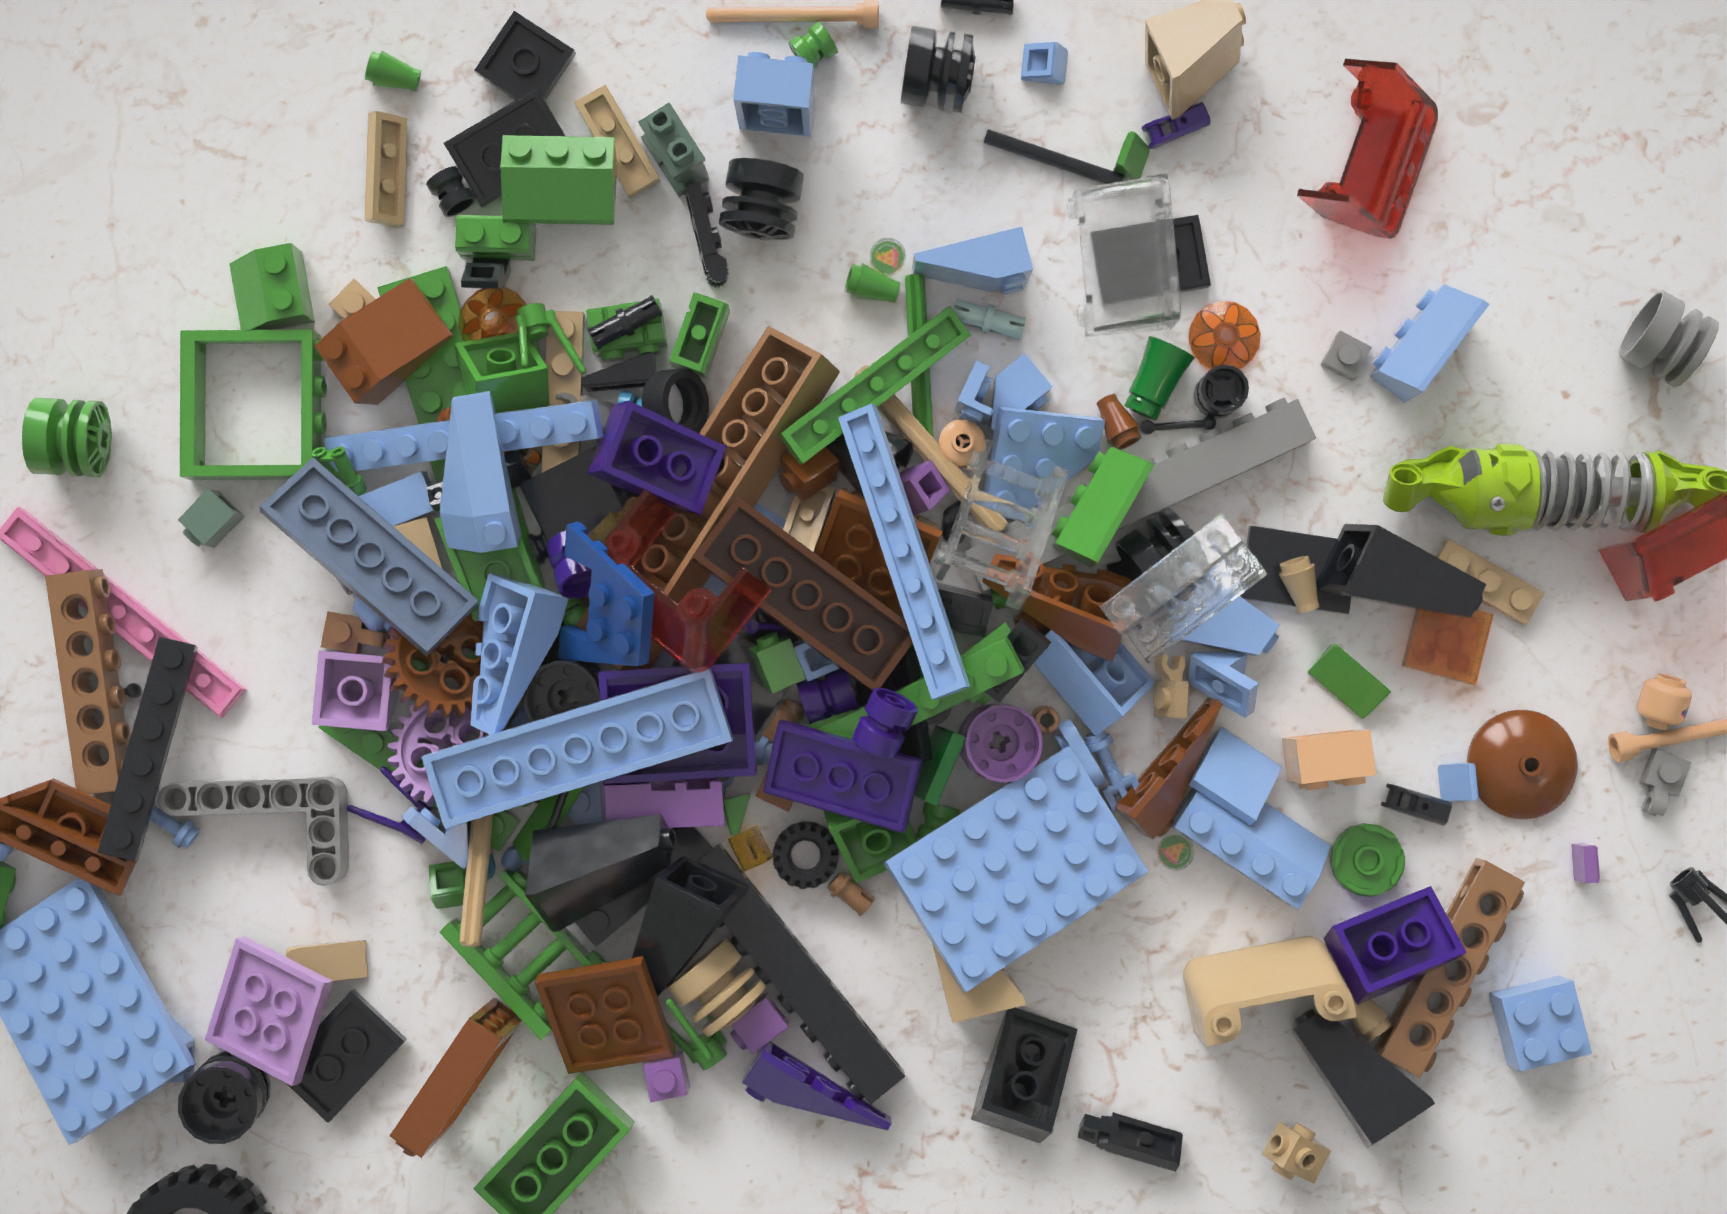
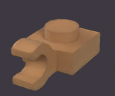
M327 611L320 647L360 654L362 644L384 647L386 640L389 639V634L365 629V624L359 617Z

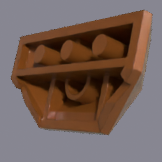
M54 778L0 798V842L118 896L122 895L137 863L97 853L111 807L110 804Z

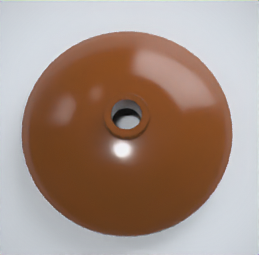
M1531 710L1503 712L1485 722L1476 732L1470 743L1466 761L1467 763H1474L1476 766L1479 799L1494 812L1515 819L1541 817L1559 807L1570 794L1578 769L1576 750L1565 729L1549 716ZM1529 758L1535 763V767L1531 772L1525 769V762Z

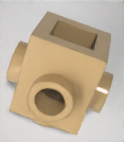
M1279 1121L1262 1154L1274 1162L1272 1169L1290 1180H1292L1294 1175H1297L1314 1184L1331 1150L1314 1139L1316 1133L1296 1122L1292 1128Z

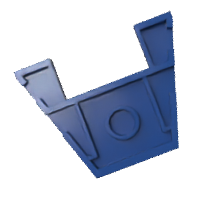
M577 521L567 524L564 556L590 568L592 573L591 587L589 589L590 602L586 626L587 632L572 624L560 627L558 658L562 660L641 666L649 663L655 593L624 563L617 565L608 556V548L600 540L593 542L585 534L587 528L582 523Z

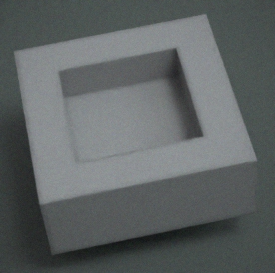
M1340 330L1335 335L1321 365L1353 381L1359 374L1372 347Z

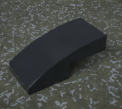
M473 258L472 263H466L461 278V287L502 289L506 285L511 273L510 259Z
M1024 618L1019 621L1006 637L1010 640L1025 670L1022 674L985 691L998 703L1002 701L1051 644L1050 640Z

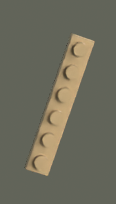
M555 311L557 322L583 363L584 312ZM550 326L548 329L549 334L546 336L545 353L549 384V405L547 406L565 404V402L555 399L556 395L560 393H570L580 402L583 386L581 385L583 374H580ZM581 441L542 446V473L581 453Z

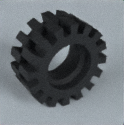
M802 821L788 826L778 836L772 853L773 865L779 877L784 879L788 885L799 887V889L816 888L828 881L831 875L834 874L839 857L838 846L827 828L815 822ZM811 841L819 848L820 860L813 868L801 869L792 861L791 852L798 842Z

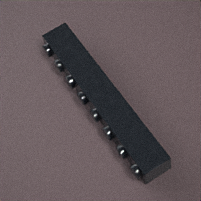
M721 843L697 861V863L748 887L746 895L719 927L722 928L726 925L734 935L730 941L743 957L749 953L757 963V966L753 969L764 984L768 985L772 982L781 994L777 996V999L789 1014L795 1011L804 1023L800 1025V1028L812 1043L819 1040L827 1052L823 1056L836 1072L840 1069L845 1072L850 1079L846 1084L859 1101L865 1097L870 1105L873 1104L905 1077L903 1068Z

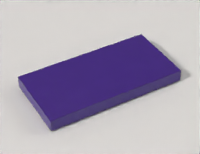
M781 719L778 721L763 793L904 833L907 830L923 759L903 753H898L897 757L893 759L879 757L862 749L853 739Z

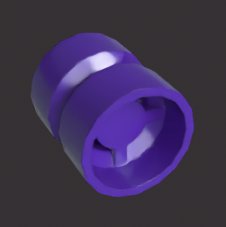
M565 530L556 534L548 541L546 551L551 567L554 569V577L559 593L569 599L584 598L589 596L592 570L564 556ZM586 531L585 534L594 542L591 533Z
M841 669L827 673L822 681L815 678L808 682L804 680L796 683L809 724L830 718L834 714L839 715L858 709L848 675Z
M875 688L865 706V711L868 715L860 717L852 739L862 749L874 755L893 759L897 757L905 740V735L902 731L910 729L918 712V707L899 693L884 688Z

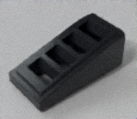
M647 352L581 378V385L587 392L645 387L649 378L657 373L655 355L653 352Z

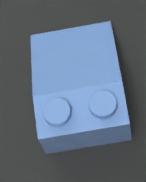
M1018 227L914 253L912 270L913 274H922L925 278L989 292L1002 290V294L1007 295L1024 289L1023 284L1028 283L1033 267L1023 228Z

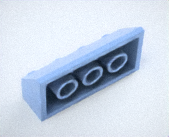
M1194 788L1191 789L1179 807L1178 812L1172 818L1174 821L1173 829L1297 910H1299L1318 881L1331 847L1330 844L1266 802L1257 820L1250 826Z

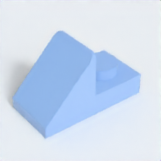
M1195 652L1191 655L1188 675L1189 685L1212 699H1217L1222 705L1244 718L1255 710L1259 683L1244 675L1247 654L1237 652Z
M411 805L402 818L456 864L465 869L468 858L467 822L445 829L443 825L438 828L442 821L431 811L424 808L419 812Z

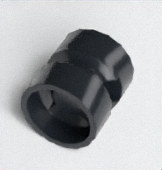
M1216 366L1208 371L1196 384L1193 395L1195 405L1206 416H1211L1215 419L1227 417L1241 407L1247 399L1249 392L1248 380L1243 372L1235 366Z

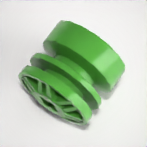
M34 398L26 409L22 425L23 457L29 471L32 474L62 475L67 470L71 476H82L84 474L86 477H101L109 462L112 440L111 419L106 405L101 401L90 400L87 402L73 400L68 405L63 399Z

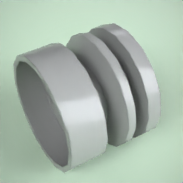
M1660 290L1647 301L1630 325L1621 343L1618 355L1641 369L1647 367L1655 359L1652 374L1658 379L1665 376V382L1676 388L1689 379L1707 356L1718 333L1719 322L1710 316L1703 318V313L1698 309L1691 310L1682 318L1685 303L1666 291Z

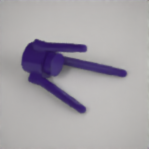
M382 766L380 768V772L419 812L424 808H427L429 811L433 809V807H428L421 800L416 802L410 796L411 791L405 793L399 786L402 781H397L387 767ZM353 805L347 806V811L401 832L421 845L426 839L404 819L399 823Z

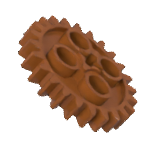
M470 613L428 656H425L392 627L389 635L393 639H387L383 647L390 651V653L384 655L382 663L392 665L386 670L384 676L386 678H396V681L390 688L391 691L403 689L404 694L400 702L404 703L412 698L415 701L413 706L414 712L424 705L427 707V717L431 718L435 710L438 709L444 720L449 716L451 709L454 710L458 718H461L465 713V706L472 711L473 682L477 676H480L481 656H477V659H468L462 654L461 648H469L476 652V643H482L483 622H474ZM442 655L449 658L446 664L439 661ZM410 661H422L425 663L427 671L420 672L415 670ZM467 672H472L473 676H469ZM444 678L455 679L460 689H449L444 683Z

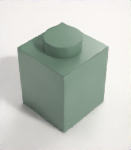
M208 488L178 521L186 528L183 534L198 547L203 544L204 546L215 548L245 516L219 491Z

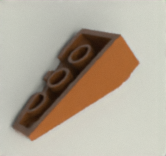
M1002 554L994 555L982 580L988 587L1078 649L1111 662L1114 660L1144 586L1142 583L1107 570L1097 569L1096 574L1076 571V566L1063 564L1062 569L1045 567L1039 560Z
M1207 698L1139 776L1137 779L1139 785L1136 790L1130 787L1127 790L1128 793L1123 798H1120L1114 807L1138 831L1152 840L1156 836L1162 837L1166 834L1174 823L1172 818L1178 812L1188 784L1222 707V703L1217 699Z

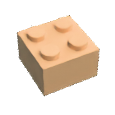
M1353 729L1282 738L1287 782L1298 783L1299 789L1317 790L1329 788L1328 781L1335 780V784H1343V786L1366 783L1365 776L1376 775L1370 730Z

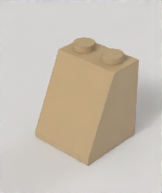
M1201 0L1145 20V65L1172 120L1180 117L1239 63L1240 48L1244 46L1242 25L1246 24L1245 12L1240 3L1235 4L1234 0Z
M933 945L952 1023L1026 1005L1020 989L1003 968L968 992L963 993Z

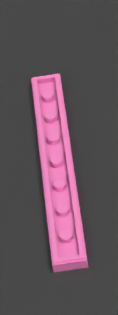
M17 507L0 528V540L44 576L98 569L21 507ZM104 574L110 585V595L107 600L109 612L115 620V633L151 662L159 637L189 643ZM81 600L79 604L88 610L86 602ZM197 650L186 691L217 716L224 718L246 691V688Z

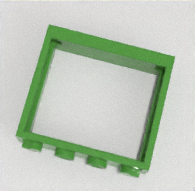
M313 329L180 330V477L188 480H288L313 457L311 453L316 448L321 447V434H325L327 427L325 412H321V398H325L327 392L326 378L321 376V361H324V359L314 346L321 340L320 334ZM301 343V465H205L206 344Z

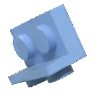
M977 360L959 396L954 411L961 413L959 419L973 421L979 426L980 423L988 425L994 409L982 404L992 381V378L986 376L990 366Z

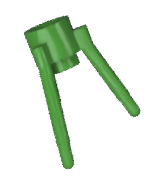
M542 303L528 304L517 310L515 319L519 331L521 365L523 368L529 365L528 340H531L540 355L538 339L546 337L551 326L580 374L586 373V368L557 322L554 310L546 311Z
M666 1000V1005L692 1041L689 1045L667 1024L672 1040L688 1055L692 1063L698 1062L704 1071L721 1061L727 1055L722 1046L727 1040L722 1032L719 1030L709 1037L704 1033L698 1035L673 1000ZM710 1014L706 1015L707 1020L709 1021L712 1018V1016Z

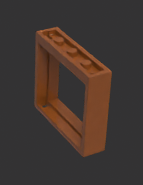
M495 997L468 1018L390 1134V1137L396 1141V1144L404 1149L403 1153L412 1157L418 1155L422 1158L451 1128L521 1024L522 1020L512 1009Z

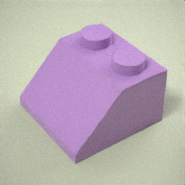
M319 651L312 725L387 731L399 694V690L391 691L390 689L396 678H386L384 676L386 670L392 665L382 663L384 656Z

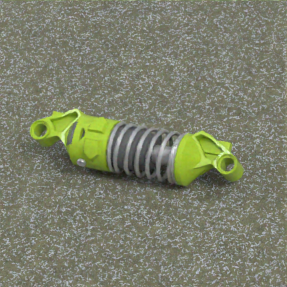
M1502 443L1497 444L1494 449L1468 448L1467 450L1450 445L1434 452L1427 458L1405 459V461L1393 465L1389 471L1383 502L1391 510L1408 512L1425 498L1431 497L1449 510L1463 528L1488 530L1493 535L1501 536L1515 535L1518 530L1527 531L1535 529L1538 531L1545 525L1554 531L1563 526L1571 531H1575L1582 526L1585 530L1592 532L1600 526L1602 530L1607 532L1618 527L1626 533L1630 530L1637 533H1651L1659 527L1671 512L1685 502L1693 505L1696 511L1705 517L1715 519L1725 516L1727 513V471L1717 467L1681 463L1660 450L1655 452H1636L1629 459V462L1625 454L1620 451L1611 461L1609 456L1603 451L1593 461L1591 456L1583 451L1575 461L1573 455L1568 451H1565L1560 457H1555L1548 450L1541 457L1537 451L1525 449L1520 444ZM1601 458L1604 462L1605 477H1600L1598 472ZM1619 459L1623 467V477H1615ZM1608 509L1613 520V523L1609 525L1604 523L1603 521L1607 515ZM1594 515L1595 523H1587L1586 521ZM1624 516L1628 525L1622 524L1621 522ZM1573 520H1577L1574 524L1570 523Z

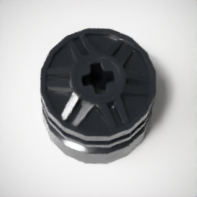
M912 26L905 64L901 103L924 107L929 92L934 91L937 92L938 109L944 110L946 93L954 94L953 111L962 113L963 104L971 91L976 59L973 46L974 35L964 34L962 50L953 49L955 32L950 31L944 47H937L936 29Z
M735 158L730 160L725 185L727 189L740 196H727L723 198L722 207L728 211L720 213L719 225L727 230L753 239L789 240L794 238L795 225L790 222L797 220L798 213L795 209L783 203L800 201L804 173L791 166L756 158Z
M1169 507L1159 512V519L1162 525L1155 518H1150L1146 521L1151 535L1150 539L1137 529H1134L1115 542L1120 558L1124 560L1131 557L1152 588V590L1145 591V594L1158 606L1179 593V587L1174 577L1175 574H1178L1188 584H1192L1196 581L1193 569L1199 575H1205L1211 571V565L1204 553L1200 540L1191 527Z
M562 659L541 666L524 693L523 707L529 721H537L599 702V671L602 670L593 662ZM574 688L576 690L574 697L578 701L568 703L566 701L568 694L564 691Z
M227 1051L211 1056L184 1083L178 1096V1114L183 1127L194 1138L208 1144H226L239 1139L252 1127L270 1098V1079L268 1074ZM226 1086L231 1088L230 1093L234 1095L233 1098L227 1097L228 1091L224 1089Z

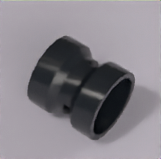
M457 166L439 171L426 183L431 194L437 196L440 200L439 207L445 217H451L463 212L476 201L471 189L465 187L462 183L463 176Z

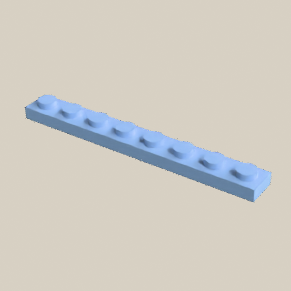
M597 400L495 414L503 451L604 437ZM450 420L323 438L326 450L344 447L355 471L446 459ZM330 462L336 472H339L335 463Z
M871 403L840 416L838 419L931 699L938 700L971 686L877 406Z

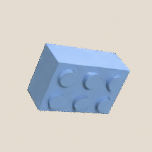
M749 52L747 56L738 55L733 101L739 129L811 137L815 103L813 63H807L805 58L798 56H787L785 60L770 59L768 54L761 52Z

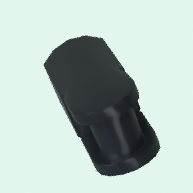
M1386 784V788L1389 791L1386 801H1381L1380 806L1442 826L1448 822L1452 809L1450 801L1401 786ZM1403 793L1411 795L1407 809L1399 807Z

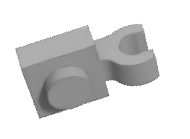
M1652 749L1640 780L1641 784L1650 787L1643 801L1641 811L1653 816L1657 814L1664 816L1669 802L1668 794L1671 796L1680 795L1692 762L1660 749Z

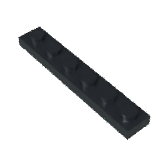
M163 637L158 638L97 852L99 854L135 862L139 860L198 647L194 644Z

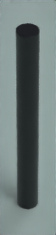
M990 129L987 130L983 142L1119 189L1125 176L1124 174Z

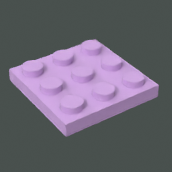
M246 936L236 938L205 1040L290 1086L300 1084L333 981Z

